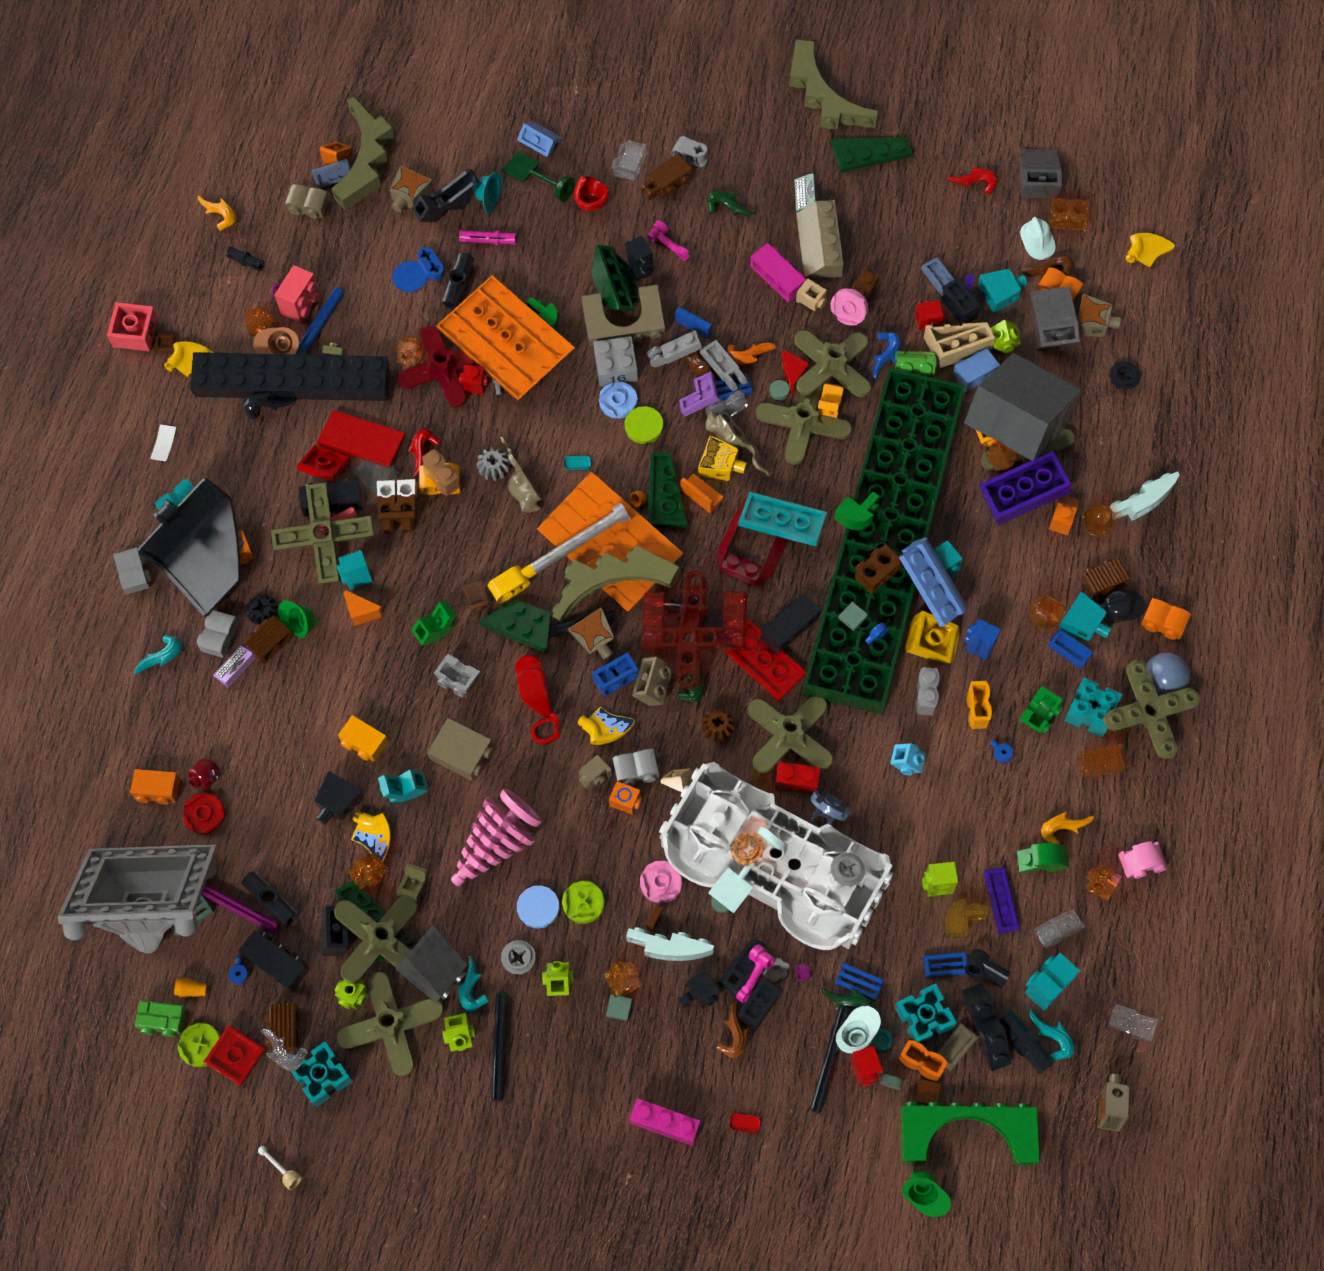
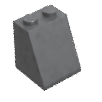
M432 925L396 970L436 1003L440 998L445 1000L452 991L450 988L451 984L454 981L458 983L466 974L463 970L467 964Z

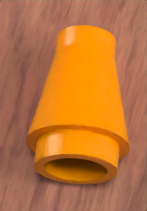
M182 977V979L176 978L174 996H179V999L206 996L207 983H201Z

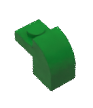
M531 297L526 302L527 306L557 331L558 318L554 305L550 303L546 307L541 301H536Z
M872 492L861 506L847 497L835 510L834 520L851 530H862L869 527L873 521V514L879 508V495Z
M446 600L441 601L431 615L420 617L411 631L422 646L436 642L455 627L452 622L456 615Z
M1060 844L1031 845V848L1017 851L1019 872L1021 873L1040 869L1053 872L1069 868L1067 847Z

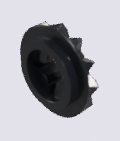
M1123 361L1111 367L1109 377L1111 384H1114L1116 389L1122 388L1125 391L1133 389L1138 385L1141 374L1134 364ZM1126 372H1128L1127 378H1125V379L1122 381V380H1121V377H1122L1121 375H1124V374H1126Z
M257 594L256 597L250 598L249 603L246 604V615L255 624L261 625L265 619H270L273 615L277 616L278 604L273 597L267 594ZM260 603L263 604L264 607H267L264 608V615H262V613H260V611L257 610L259 609Z

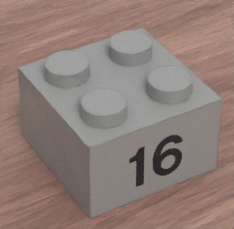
M631 336L593 342L599 387L606 386L612 382L630 383L638 381Z

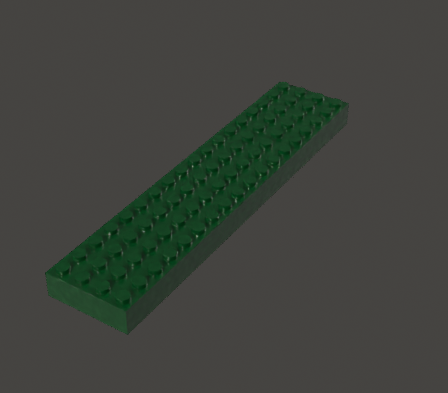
M892 368L888 369L853 499L861 506L869 495L875 492L879 495V508L873 514V521L869 527L862 530L845 529L802 695L823 698L828 702L883 715L915 584L902 564L901 569L871 594L855 579V568L861 561L864 560L866 562L876 548L880 549L885 544L900 557L903 554L902 550L911 543L928 537L965 385ZM885 559L880 560L883 564L889 563ZM871 572L865 573L869 577L875 576ZM851 602L868 614L867 618L855 631L838 619L839 615ZM880 623L886 624L889 630L882 638L874 640L871 644L865 641L870 636V632Z

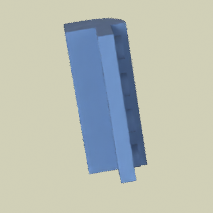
M927 537L914 541L902 550L903 554L899 558L940 627L947 625L955 617L967 611L968 606Z

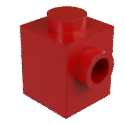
M929 300L916 304L915 317L919 330H924L927 325H932V327L942 326V321L945 319V309L941 307L939 300Z
M464 365V371L460 372L459 383L463 385L465 393L483 395L484 387L488 384V374H485L484 366Z

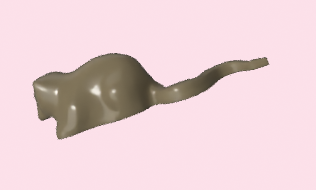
M711 411L706 420V430L713 432L717 439L736 448L747 447L753 454L752 462L755 468L765 472L768 476L771 475L769 470L759 463L760 454L757 447L746 440L744 432L734 422L730 414L722 411L719 415H715Z
M500 437L508 452L510 463L516 468L508 483L511 495L519 501L520 508L524 513L540 510L541 508L537 505V501L542 500V497L529 476L516 461L515 454L503 437Z

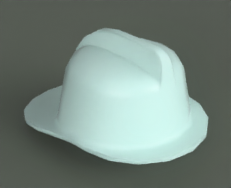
M1033 217L1031 221L1022 226L1020 235L1028 254L1034 259L1044 260L1054 254L1056 248L1055 241L1048 223Z
M861 1006L855 1009L836 1034L837 1046L846 1053H853L870 1047L872 1039L877 1034L881 1025L879 1013L869 1006Z

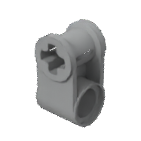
M684 136L679 137L671 151L673 157L678 154L686 163L695 167H703L708 162L706 145Z

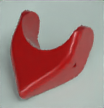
M533 655L520 657L515 663L521 699L524 704L537 714L547 716L552 713V705L541 660Z

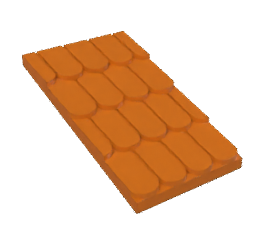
M493 275L436 325L471 360L479 366H484L485 372L518 401L575 349L573 345Z
M590 472L537 528L555 547H558L614 512L612 507L621 502L631 520L623 525L619 522L566 555L568 559L572 562L575 559L596 570V562L600 556L603 557L605 552L627 563V554L631 549L634 550L636 545L673 564L683 554L593 472ZM642 580L623 581L607 585L601 589L628 612L655 583Z

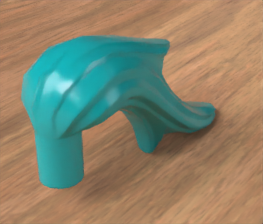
M165 635L163 642L167 643V646L157 653L147 654L148 657L140 661L136 666L135 674H139L147 668L160 663L161 666L166 665L181 653L183 648L182 641L179 638Z
M468 956L469 968L463 985L457 983L462 1007L468 1012H474L489 1002L485 994L476 1000L473 997L475 984L482 975L477 974L476 964L473 958Z
M1030 1010L1031 1019L1040 1031L1037 1036L1051 1037L1060 1045L1061 1050L1050 1053L1051 1058L1054 1061L1070 1058L1074 1054L1075 1045L1062 1024L1058 1022L1057 1027L1050 1026L1041 1021Z

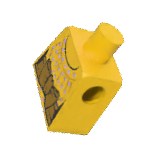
M710 436L698 467V477L729 481L733 471L745 473L747 462L737 460L738 449Z

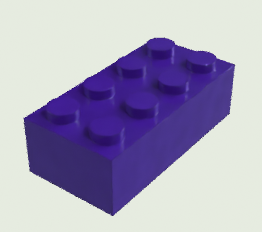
M1054 451L1036 458L1034 461L1027 462L981 483L980 492L997 526L1071 493V483Z

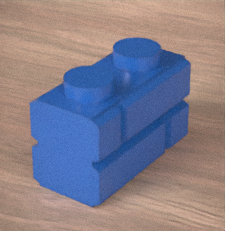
M981 619L977 620L976 624H971L964 640L967 643L966 651L973 655L977 654V657L986 661L995 647L1000 628L993 625L989 626L987 622Z

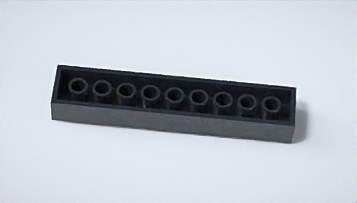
M193 352L190 390L195 397L246 398L250 395L270 392L269 397L280 399L388 401L390 364L387 356Z

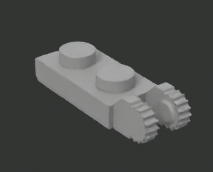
M695 330L660 347H653L647 351L651 366L658 367L702 349V345Z
M717 340L700 350L703 358L732 391L738 389L736 383L731 378L732 375H735L742 385L747 383L745 376L739 370V366Z

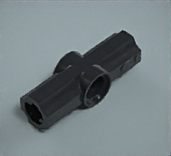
M463 252L458 255L454 269L449 274V283L442 300V305L448 309L454 310L460 304L463 293L468 288L467 282L475 262V258L469 253Z
M255 870L249 872L243 878L241 884L285 927L291 925L296 920L299 913ZM268 895H275L273 901L265 902Z
M1012 1010L999 1019L1007 1037L1011 1040L1010 1043L1014 1050L1020 1056L1025 1057L1039 1075L1055 1062L1040 1045L1037 1035L1030 1028H1026Z

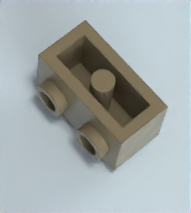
M658 657L643 658L632 696L648 706L663 705L674 667Z

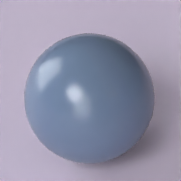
M1174 653L1157 654L1146 664L1158 696L1185 689L1190 683L1191 673L1188 664L1182 657Z

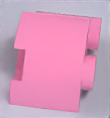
M1152 841L1132 846L1133 850L1122 851L1118 854L1127 878L1134 877L1139 879L1146 876V872L1153 870L1155 873L1167 870V863L1158 841L1152 844Z

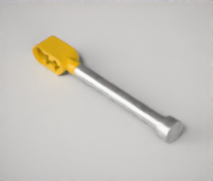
M621 502L612 507L614 512L523 569L520 566H514L492 579L487 586L497 603H503L525 590L530 585L528 579L619 522L623 525L630 521L631 518Z

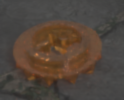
M754 832L741 833L734 839L731 846L733 859L740 865L749 866L752 863L757 864V860L763 857L762 853L763 849H765L764 840ZM750 844V846L755 849L750 850L749 854H747L745 851H742L744 849H747L748 845Z

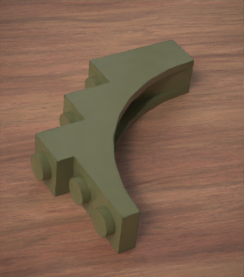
M796 39L789 87L806 88L804 107L822 109L820 127L838 129L840 123L875 128L878 111L852 104L837 95L826 84L817 69L814 58V42Z
M354 97L348 99L347 102L350 112L357 120L361 129V147L351 170L340 182L332 187L334 199L345 211L381 187V176L377 169L388 163L386 157L387 150L384 145L394 139L393 125L388 120L385 121L382 116L376 119L372 113L366 111L364 104L361 101L358 102Z
M637 545L634 550L631 549L627 554V563L605 552L603 557L600 556L595 565L597 567L596 570L574 559L572 564L569 563L565 569V578L570 582V585L567 584L562 592L563 598L560 603L557 602L552 611L554 613L553 618L558 622L565 621L570 612L588 595L600 588L618 582L642 580L658 583L672 589L681 570L679 566Z

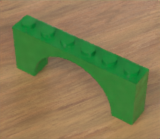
M906 1102V1106H902L900 1109L902 1164H924L926 1162L929 1142L936 1131L950 1122L961 1119L977 1120L990 1125L998 1131L1011 1150L1014 1165H1037L1039 1163L1037 1107H1031L1030 1104L1022 1103L1017 1104V1107H1008L1006 1103H997L995 1107H986L985 1103H973L972 1106H964L963 1103H950V1106H941L939 1102H930L928 1106H919L918 1102Z

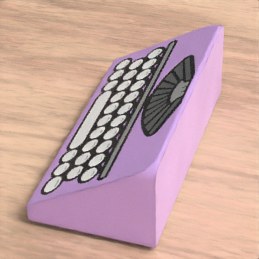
M240 646L213 676L229 688L256 657L254 653Z

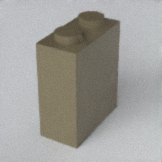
M447 718L427 754L429 760L473 781L475 776L478 777L484 767L482 764L486 758L489 759L494 748L491 739Z

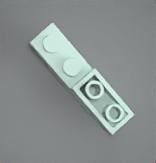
M1178 472L1173 474L1166 473L1160 479L1146 481L1142 484L1139 494H1133L1125 501L1121 502L1118 500L1112 503L1107 512V517L1110 521L1129 515L1131 521L1147 514L1167 497L1180 474Z
M637 927L634 930L629 928L626 935L627 942L645 947V956L670 961L694 960L713 955L714 945H711L710 941L699 938V940L691 939L690 935L683 932L673 933L670 941L664 935L655 934L653 936L646 934V930Z

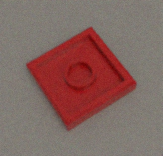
M314 445L297 464V470L334 482L350 463V457Z
M228 1024L203 1063L241 1086L265 1048Z

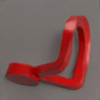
M554 712L533 724L531 737L536 743L545 745L559 739L560 731L558 724H560V721ZM545 722H552L555 733L547 739H539L535 735L536 728Z

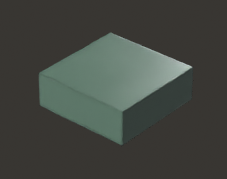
M851 602L839 615L838 619L855 631L867 618L868 614Z
M611 994L606 1017L628 1021L632 999Z

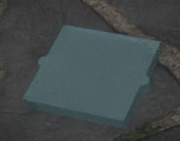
M363 460V463L352 471L375 495L377 494V481L394 480L400 474L392 465L388 468L367 460Z

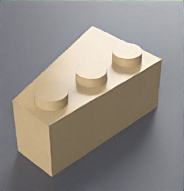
M987 322L966 323L962 326L946 324L944 327L927 325L924 333V339L930 351L935 352L936 363L939 369L957 363L962 359H968L976 351H983L986 348L991 351L995 341V337Z

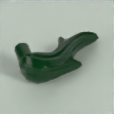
M717 190L711 192L707 197L710 214L716 213V203H723L728 206L733 216L736 213L745 216L756 214L741 207L736 202L737 194Z
M684 651L682 655L683 671L679 673L689 680L691 687L689 693L679 691L678 699L697 702L701 700L704 693L703 670L699 673L695 672L689 664L687 651Z
M821 987L823 994L831 1001L837 1003L836 1009L840 1006H854L857 1008L869 1006L875 1009L871 1000L851 988V994L838 995Z

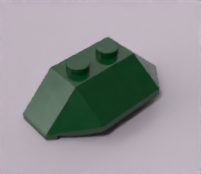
M596 245L591 275L598 294L601 293L602 305L615 310L634 311L639 303V295L630 267L616 253L613 246Z

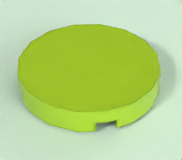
M647 406L637 407L626 416V434L636 443L647 444V442H654L662 434L663 418L654 408Z
M590 881L574 882L563 894L562 905L564 913L570 920L576 923L586 924L593 922L600 917L604 910L605 900L603 892Z
M195 1023L188 1026L182 1032L178 1043L180 1057L193 1067L208 1066L203 1061L220 1038V1033L209 1024Z

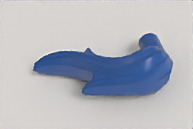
M878 332V340H887L888 346L882 354L873 357L876 359L873 368L874 379H876L880 368L886 362L892 360L895 364V352L899 351L901 340L899 335L894 332Z

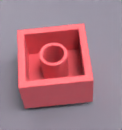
M293 265L274 296L281 315L302 323L304 318L308 317L312 305L318 301L320 293L314 274Z
M116 302L107 333L112 347L150 351L159 319L154 307Z

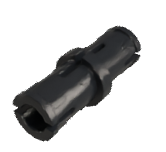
M232 246L226 251L227 258L239 262L244 267L249 266L259 272L264 268L265 261L252 256L247 251L243 252Z

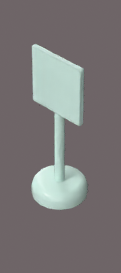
M763 826L759 829L758 834L765 840V843L740 875L727 868L708 892L733 913L754 888L743 879L770 844L778 850L785 846L779 838Z

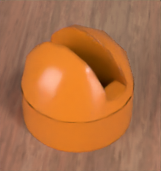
M641 490L632 492L630 494V502L634 507L643 506L647 502V495Z

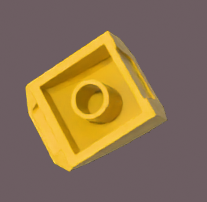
M921 611L914 616L910 623L905 649L907 652L923 658L952 663L955 660L960 639L959 626L949 622L947 625L940 627L932 614Z

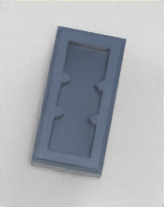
M344 159L311 171L316 186L320 189L340 182L351 169L348 160Z
M938 257L921 266L923 273L940 295L944 296L942 294V286L955 280Z

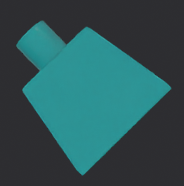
M1009 269L982 274L978 281V287L993 314L1018 301L1021 288L1027 286V280L1024 275L1015 278Z
M1080 592L1059 626V629L1086 641H1090L1095 633L1106 639L1112 628L1102 623L1106 611L1083 592Z

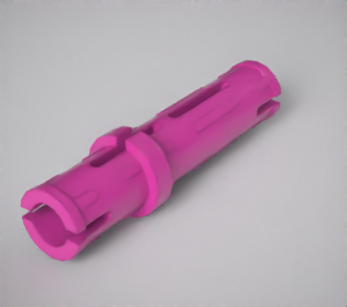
M460 230L459 241L492 243L495 246L500 244L516 245L517 233H502L500 230L495 232ZM471 236H484L486 238H472ZM491 237H503L505 239H491Z

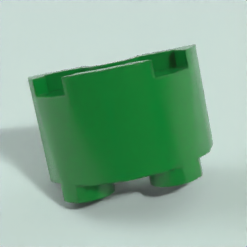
M1041 686L1019 720L1037 732L1046 734L1052 726L1050 720L1053 715L1057 717L1063 709V706L1060 705L1063 699Z

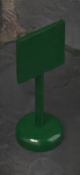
M519 151L501 170L503 173L523 183L532 174L556 186L555 196L561 202L567 201L575 188V180L570 176H564L559 182H556L534 171L540 162Z

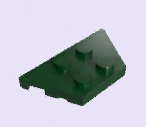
M515 599L479 621L480 626L543 653L548 652L549 628L552 618L551 613Z

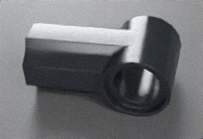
M981 949L972 950L964 968L966 974L972 978L982 977L1002 988L1011 972L989 960V955Z

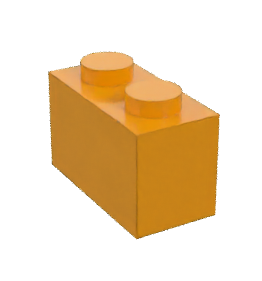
M353 715L338 734L341 741L340 744L349 751L351 749L357 751V755L366 761L370 759L375 762L389 743L386 735Z

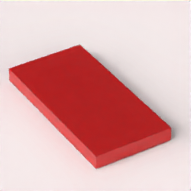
M332 410L317 443L320 446L390 468L402 445L405 433Z
M748 619L720 645V648L779 702L806 677L807 671L784 650L778 655L772 652L759 640L762 632L761 629Z

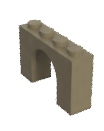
M658 285L638 288L641 315L634 324L626 327L615 326L606 319L601 293L581 296L589 346H593V342L616 338L631 336L632 341H640L645 337L655 339L665 335Z

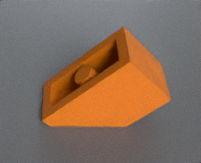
M1069 496L1059 498L1049 530L1068 536L1080 500Z

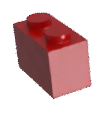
M778 762L775 790L813 794L818 789L820 767Z
M874 1045L853 1052L850 1063L858 1086L864 1084L865 1087H869L878 1083L877 1080L880 1079L883 1070Z

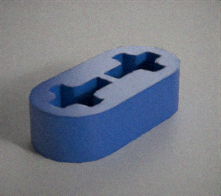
M421 248L417 255L420 266L429 279L434 281L440 280L444 276L442 263L431 248Z

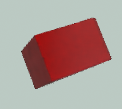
M785 350L782 351L781 363L786 382L789 385V393L793 394L797 389L798 379L808 371L809 363Z

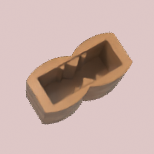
M433 449L422 457L425 474L435 481L438 490L442 494L448 496L458 489L455 470L445 464L444 457L438 451Z

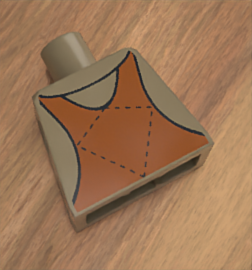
M401 166L390 188L391 197L394 201L392 208L397 212H401L405 206L412 209L420 195H429L434 191L432 179Z
M1083 294L1077 314L1079 336L1104 337L1108 327L1119 329L1121 317L1110 315L1112 309L1110 303Z
M601 608L568 629L569 633L589 654L597 650L603 660L613 654L607 643L614 639V636Z
M1110 1074L1109 1082L1105 1084L1101 1091L1097 1128L1120 1132L1128 1119L1129 1086L1122 1084L1123 1076L1119 1074Z

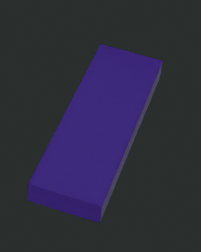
M1005 867L984 871L983 874L997 933L1019 931L1020 927Z

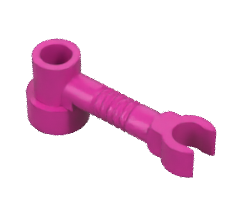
M657 220L652 226L651 231L646 235L647 238L653 243L659 240L674 251L680 259L686 261L690 257L688 255L689 251L666 237L665 234L669 231L668 227L662 221Z
M759 944L755 945L749 953V959L755 962L756 966L747 983L736 995V999L742 1003L743 1001L747 1002L753 993V988L763 969H769L775 963V958L768 954L767 950Z

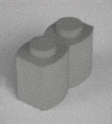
M137 547L113 554L122 589L126 595L148 589V582L151 581L150 573L144 569L143 565L147 563L146 558L138 553Z
M213 610L205 619L204 625L206 628L197 638V645L200 651L224 658L239 622L236 616Z
M922 667L917 680L918 696L916 700L918 715L933 716L939 699L937 687L940 678L937 668Z
M646 749L613 757L618 782L633 786L635 782L643 781L644 783H650L659 777L654 749Z

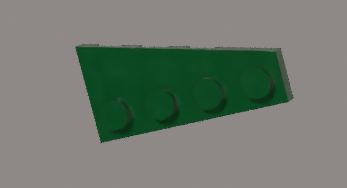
M907 138L830 139L840 173L912 157V151Z
M651 452L648 522L657 528H688L671 454Z
M354 881L334 890L339 902L344 900L352 902L377 923L386 914ZM402 930L395 936L406 947L414 944V941ZM380 932L376 933V936L379 939H385L384 934ZM379 955L374 963L377 964L385 960V958Z

